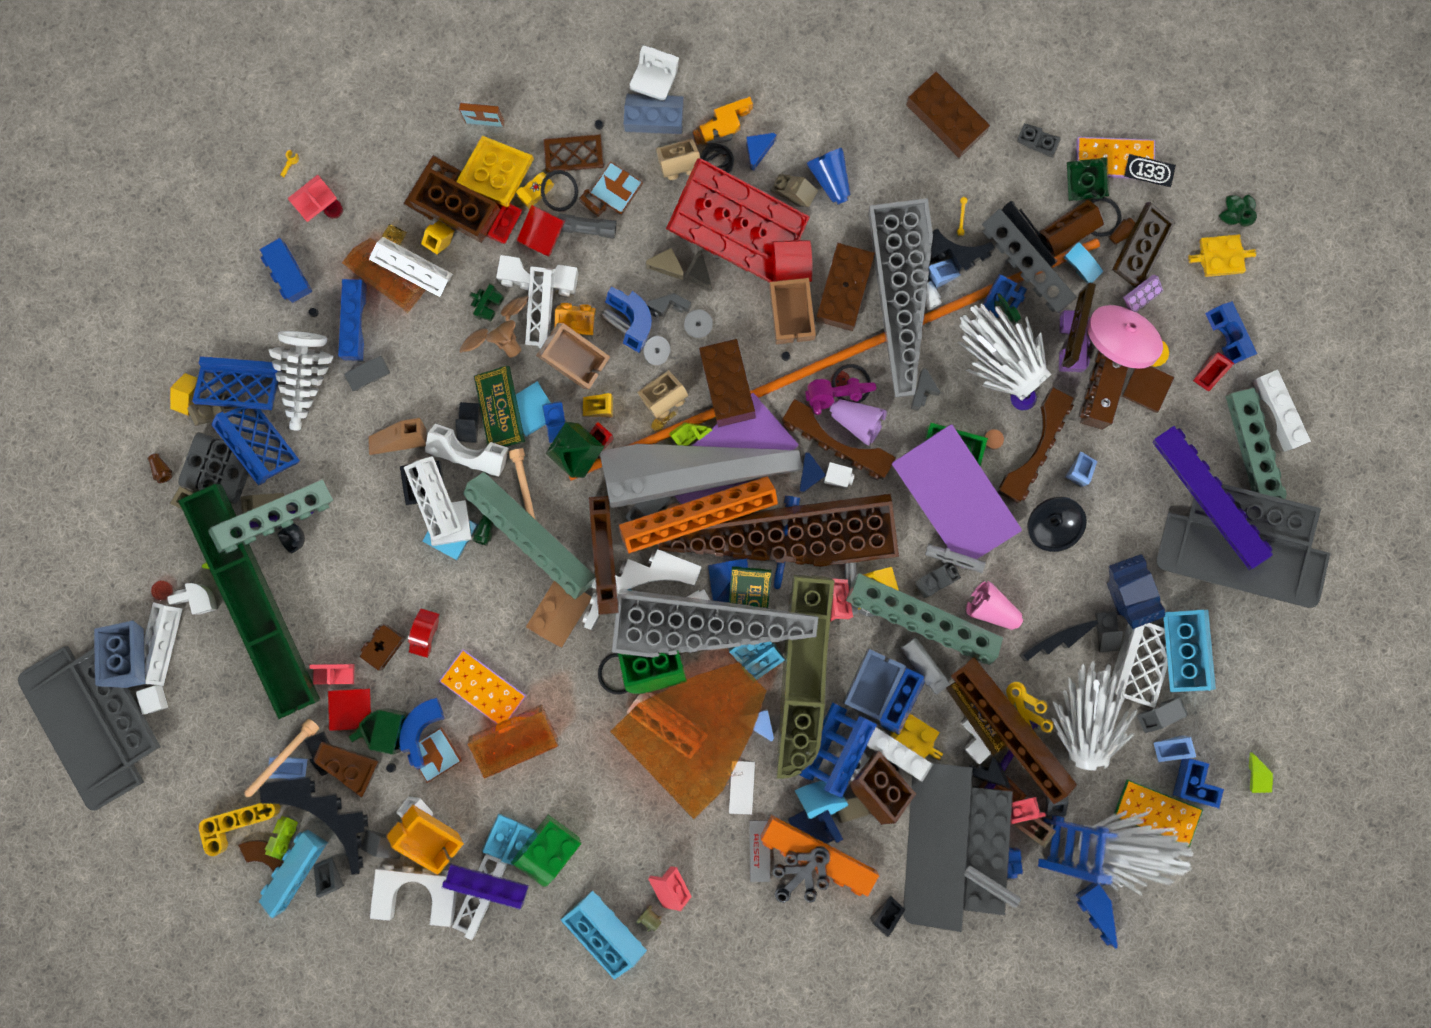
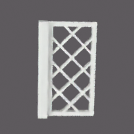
M1128 623L1111 677L1108 693H1110L1113 677L1117 676L1114 695L1117 696L1121 681L1124 679L1123 690L1126 689L1128 684L1132 683L1136 691L1131 695L1124 694L1125 699L1155 708L1168 667L1167 650L1165 651L1166 644L1162 645L1159 638L1160 635L1165 633V628L1148 623L1132 629ZM1144 626L1150 628L1153 636L1147 639L1144 638L1142 634ZM1155 639L1159 648L1151 652L1147 643ZM1143 645L1147 655L1139 658L1137 650L1138 647ZM1161 651L1164 656L1163 662L1157 664L1153 655ZM1150 658L1153 667L1145 671L1142 661ZM1138 664L1142 673L1133 677L1131 669L1134 665ZM1155 670L1158 678L1157 681L1151 683L1147 674ZM1144 676L1148 686L1139 689L1136 680ZM1148 689L1152 693L1150 702L1145 701L1142 695Z

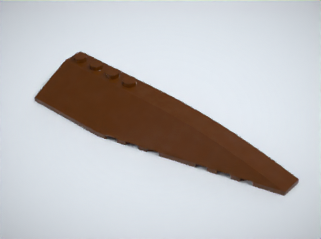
M891 493L753 512L658 544L660 551L694 552L699 555H703V553L714 554L719 557L724 555L739 559L773 560L779 563L793 562L798 565L813 564V566L818 567L899 557ZM786 524H788V534H787V536H785V525H786Z

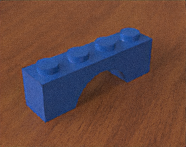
M342 279L338 356L343 360L363 361L362 312L366 305L367 285L362 280Z

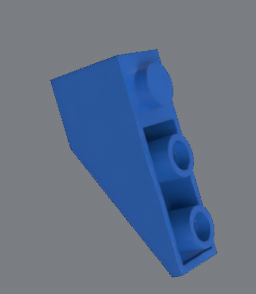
M1091 883L1076 894V897L1079 899L1076 903L1083 912H1088L1090 915L1088 920L1095 929L1099 928L1102 932L1100 937L1107 946L1111 945L1117 949L1118 944L1112 902L1100 884Z

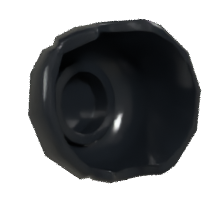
M292 524L278 532L282 545L289 553H294L303 547L305 536L298 525Z

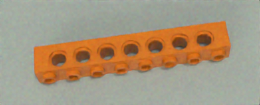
M768 476L619 524L622 540L629 554L777 505L776 490Z

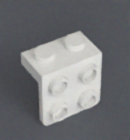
M643 45L640 51L639 65L631 80L630 89L659 100H665L677 74L679 57Z

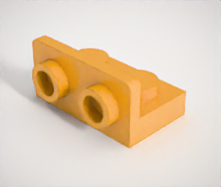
M561 303L555 309L554 327L557 323H564L578 334L593 335L596 308H591V305L587 304L577 307L572 306L571 303Z

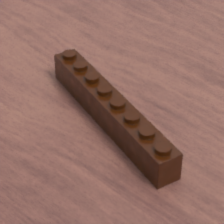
M973 657L951 675V678L1052 803L1056 804L1069 796L1078 784L978 661Z

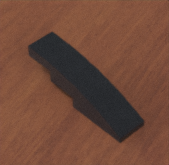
M1091 620L1054 632L1034 643L1019 654L1023 661H1029L1040 651L1044 655H1049L1059 645H1062L1063 648H1070L1099 623L1097 620Z

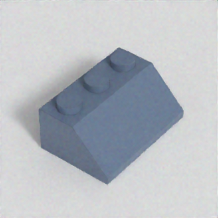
M627 94L624 106L625 132L682 134L684 96H667L665 100H659L648 95Z
M128 621L94 629L95 685L128 688L146 684L144 628L135 621Z

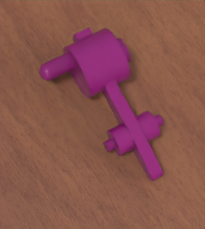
M854 377L847 381V385L835 388L831 386L830 381L817 379L808 384V391H805L806 401H810V406L813 408L814 413L820 415L821 409L829 408L834 403V397L850 396L851 400L859 401L863 393L875 391L877 388L874 382L859 383V379Z

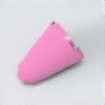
M984 581L977 586L971 595L974 597L972 603L968 602L966 605V614L1010 630L1021 626L1023 622L1022 613L991 582Z

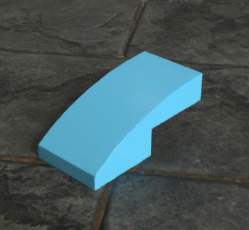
M1079 242L1063 257L1077 270L1076 273L1087 284L1089 282L1093 283L1103 272L1097 261Z

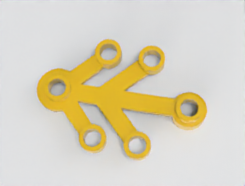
M1010 683L1006 689L1008 699L1013 705L1016 703L1018 712L1032 728L1031 720L1041 726L1043 732H1051L1054 723L1050 719H1044L1027 709L1024 701L1035 706L1036 712L1040 714L1046 712L1048 704L1044 700H1038L1028 694L1022 683ZM1017 689L1019 695H1014L1013 690ZM1038 704H1043L1045 709H1039ZM1044 723H1049L1051 728H1045Z

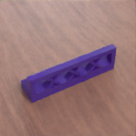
M454 864L450 865L447 878L442 884L444 889L517 909L523 907L529 887L527 884Z

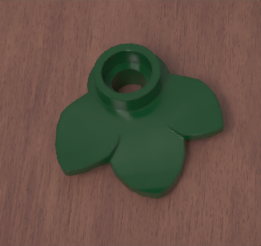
M1248 194L1243 199L1236 195L1226 196L1225 203L1228 210L1219 214V218L1229 225L1240 224L1244 227L1255 223L1257 219L1255 212L1256 201L1252 196ZM1246 214V215H1249L1250 217H1249V218H1246V217H1244L1243 215Z
M999 293V301H994L995 308L999 306L1014 326L1021 319L1020 313L1015 306L1009 307L1007 301Z

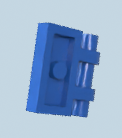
M999 274L983 305L996 318H999L1000 316L994 306V301H999L998 294L1000 293L1007 302L1010 296L1014 299L1009 307L1015 306L1017 309L1020 302H1023L1025 299L1024 295L1027 288L1020 286L1018 292H1016L1014 289L1018 283Z

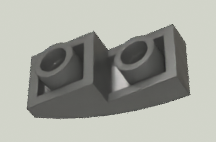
M1024 123L1017 139L1018 143L1053 158L1061 141V137L1044 133L1042 128Z
M379 356L350 370L344 375L352 391H357L371 382H376L390 374V371L383 357Z

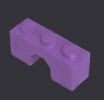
M1064 310L1060 314L1059 333H1070L1074 311ZM1087 327L1079 361L1070 368L1063 367L1062 363L1066 349H1062L1059 352V371L1083 372L1089 366L1090 357L1087 355V348L1090 345V337L1087 336Z

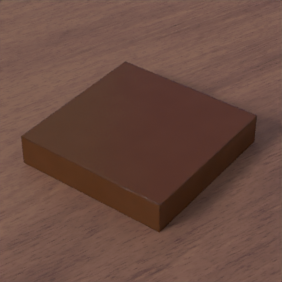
M1151 366L1134 368L1121 397L1158 413L1174 377Z

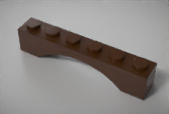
M1054 387L1048 391L1040 407L1042 433L1038 446L1031 458L1023 466L1004 476L997 490L998 494L1015 503H1019L1021 500L1025 501L1029 494L1027 488L1030 483L1033 484L1038 476L1036 471L1039 465L1043 466L1047 459L1045 454L1048 448L1051 449L1055 444L1056 439L1054 436L1056 432L1062 430L1065 424L1063 421L1065 415H1069L1074 405L1071 404L1074 399L1073 397Z
M796 399L793 400L782 419V422L785 423L783 426L791 431L796 429L801 432L800 436L808 441L813 439L818 442L817 446L821 449L834 451V455L843 461L845 459L851 461V465L860 471L862 468L869 472L868 475L875 480H879V478L883 480L890 470L892 462L896 459V457L881 448L857 449L837 442L820 427L812 409Z
M608 496L589 497L598 615L619 613Z

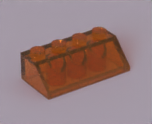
M372 238L355 246L343 260L342 264L406 313H409L426 289L371 261L369 258L377 243Z

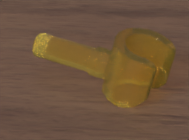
M673 411L662 421L655 419L651 424V428L657 432L661 431L665 424L677 414Z

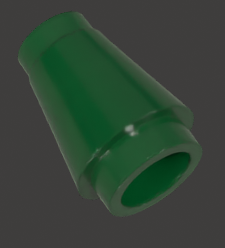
M485 515L482 516L472 536L474 537L473 542L487 546L491 542L493 522Z

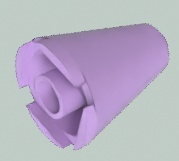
M839 399L838 402L834 401L830 408L831 416L868 446L876 439L882 428L881 419L885 420L887 411L884 409Z

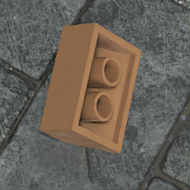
M554 581L526 625V628L562 648L592 597L584 592L577 599H574Z

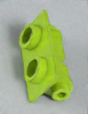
M281 816L273 830V833L278 834L277 838L270 837L264 849L266 850L265 854L282 860L296 831L298 822Z

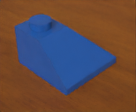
M747 559L708 565L713 601L729 602L732 566L748 568Z

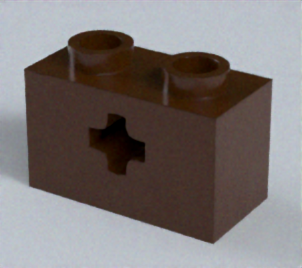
M383 624L382 627L379 625L372 634L374 636L373 639L364 644L361 648L362 654L359 656L378 671L385 668L406 639L386 624ZM384 642V650H379L380 646L378 643Z

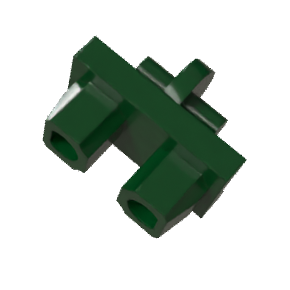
M490 283L486 291L479 289L477 294L471 292L469 295L473 299L471 306L476 308L473 315L479 320L492 321L496 312L488 308L491 302L500 306L504 300V296Z

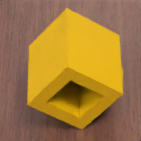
M437 221L426 228L421 244L435 254H438L450 245L454 230L441 221Z

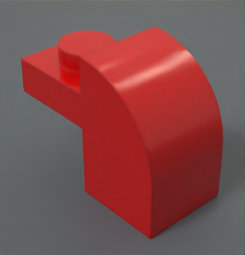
M420 609L409 634V653L428 658L431 651L432 638L438 628L440 614Z

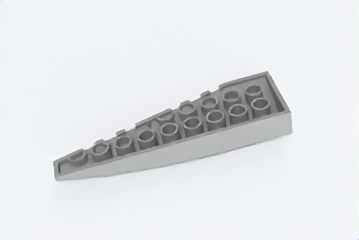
M634 444L604 450L600 453L611 508L803 470L799 450Z
M620 589L618 593L619 613H616L612 653L658 657L659 653H665L666 655L677 654V650L679 653H690L699 650L739 647L741 645L779 642L780 640L812 638L816 637L819 617L728 602Z

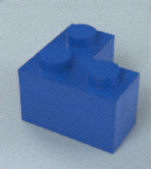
M1191 758L1181 759L1173 791L1174 796L1220 808L1224 789L1205 784L1209 767L1208 763Z

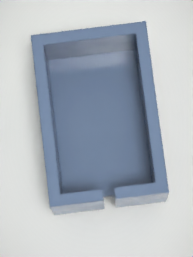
M867 649L843 703L880 720L906 666L890 658L883 661L886 656Z

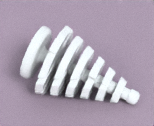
M299 331L278 332V339L283 343L296 345V347H291L290 350H284V347L269 348V353L272 358L278 359L272 361L273 368L281 371L275 373L277 381L286 382L287 384L278 385L280 393L290 395L281 397L284 405L291 406V408L285 409L286 416L291 417L289 428L298 431L302 426L301 418H306L309 412L302 408H309L314 400L305 397L317 395L319 389L311 388V385L319 386L322 384L324 378L319 375L326 374L329 367L324 364L331 363L334 356L320 351V354L314 353L315 350L308 349V347L324 346L327 343V337L323 335ZM313 361L318 362L319 365H313ZM312 373H317L318 377L312 376Z

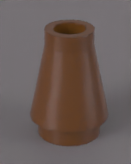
M1130 217L1123 219L1109 236V239L1114 245L1127 239L1136 222Z
M155 453L147 458L153 480L161 484L172 478V470L160 458L159 454Z

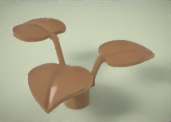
M528 296L519 297L507 303L501 311V315L505 316L506 322L492 330L489 334H487V329L475 331L463 342L460 352L474 350L486 339L488 342L495 343L500 349L503 348L509 358L518 355L522 348L515 340L517 337L513 330L516 323L514 320H510V317L523 309L528 301Z

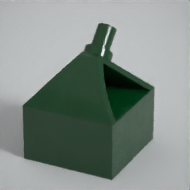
M565 422L545 454L570 477L585 478L605 446L579 423Z
M390 708L376 710L360 722L359 727L356 728L357 731L350 734L349 739L351 742H354L360 737L364 738L369 750L391 755L401 752L400 732L409 713Z

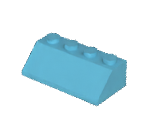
M1209 611L1165 612L1164 628L1170 692L1216 689Z
M306 830L303 833L300 832L293 841L295 843L294 847L285 853L282 858L284 860L282 866H278L271 876L273 880L270 884H266L260 893L262 897L259 903L271 918L286 910L328 843L310 830Z
M594 891L586 895L561 919L563 924L614 980L631 969L647 951L642 943L632 935L629 929L622 924L615 916V913L603 903L602 899Z

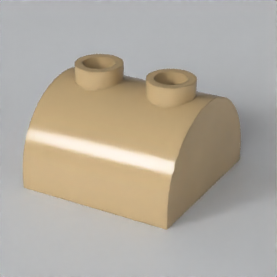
M693 138L656 148L664 178L668 177L669 180L679 178V174L683 172L690 175L697 158H700Z
M669 370L637 392L656 419L658 417H666L671 408L683 405L685 398L688 397V393L683 385Z

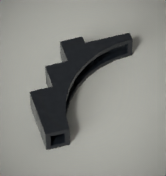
M311 776L267 781L260 787L261 804L294 806L310 812L321 819L334 831L342 843L349 860L351 875L360 874V868H364L363 856L358 854V848H362L361 836H357V833L365 832L364 827H368V816L363 815V810L339 813L338 810H342L341 797L337 798V793L312 796V793L316 792L315 780L311 781Z

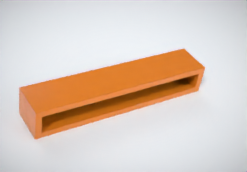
M773 815L770 816L760 835L764 846L769 849L776 848L780 850V854L786 857L789 851L807 853L817 846L827 848L830 853V861L826 864L827 876L833 878V881L839 886L844 887L846 885L850 887L851 891L856 895L861 896L863 894L868 897L879 877L876 869ZM798 861L800 865H806L809 862Z

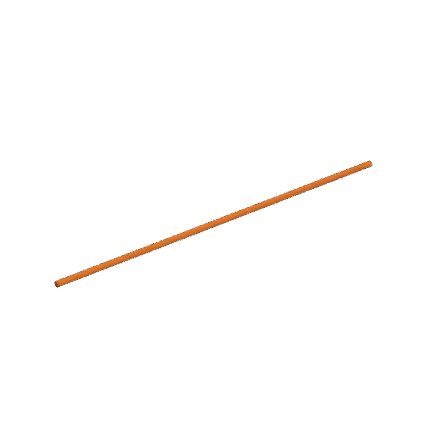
M1095 238L1082 244V246L1090 252L1099 248L1100 243ZM1070 250L1054 256L1057 263L1051 266V268L1067 262L1063 257ZM1022 271L1007 277L1016 283L1024 281L1020 275ZM993 284L925 313L923 325L986 298ZM885 332L750 392L760 398L886 342ZM714 408L629 445L656 444L671 437L669 433L685 422L701 424L716 417ZM601 458L596 459L588 473L602 467Z

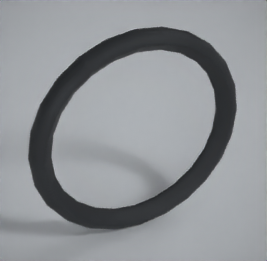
M554 170L543 179L540 191L546 206L554 211L562 212L570 209L575 204L578 198V185L570 173L563 170ZM555 174L567 176L574 186L573 200L570 204L561 208L551 205L546 199L544 191L547 180Z
M1102 197L1100 199L1093 198L1089 200L1092 203L1096 201H1105L1110 203L1115 208L1117 212V222L1114 228L1104 233H1099L1095 231L1091 233L1092 235L1099 237L1111 235L1114 232V230L1118 227V225L1121 223L1122 216L1119 206L1114 201L1106 197Z
M846 364L835 371L831 385L833 388L836 387L835 382L838 374L846 368L860 370L866 377L867 383H871V379L867 371L861 366ZM870 392L865 393L859 401L851 402L861 403L868 397ZM841 396L837 397L838 399L846 400Z
M613 653L605 657L600 663L598 679L606 691L621 695L628 691L626 689L613 690L602 679V669L605 663L611 658L618 657V653Z

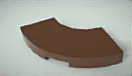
M250 840L238 845L246 863L253 861L262 862L268 865L274 872L284 862V860H279L265 854L266 850L264 849L268 843L265 840Z

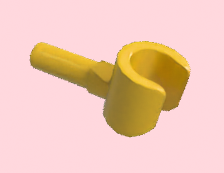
M292 150L286 152L287 162L280 174L282 177H285L289 168L299 161L297 153L294 158H290Z

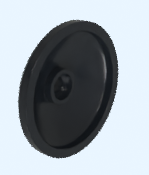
M1049 498L1037 505L1030 514L1027 523L1028 535L1032 542L1042 550L1049 552L1066 550L1075 545L1083 536L1087 525L1086 514L1080 504L1071 498Z

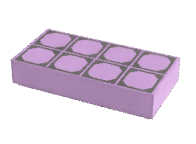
M1153 274L1123 297L1128 309L1137 312L1163 292L1158 276Z

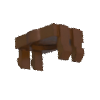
M589 189L584 190V193L579 198L580 203L597 217H600L606 211V203L599 209L586 198L590 193Z

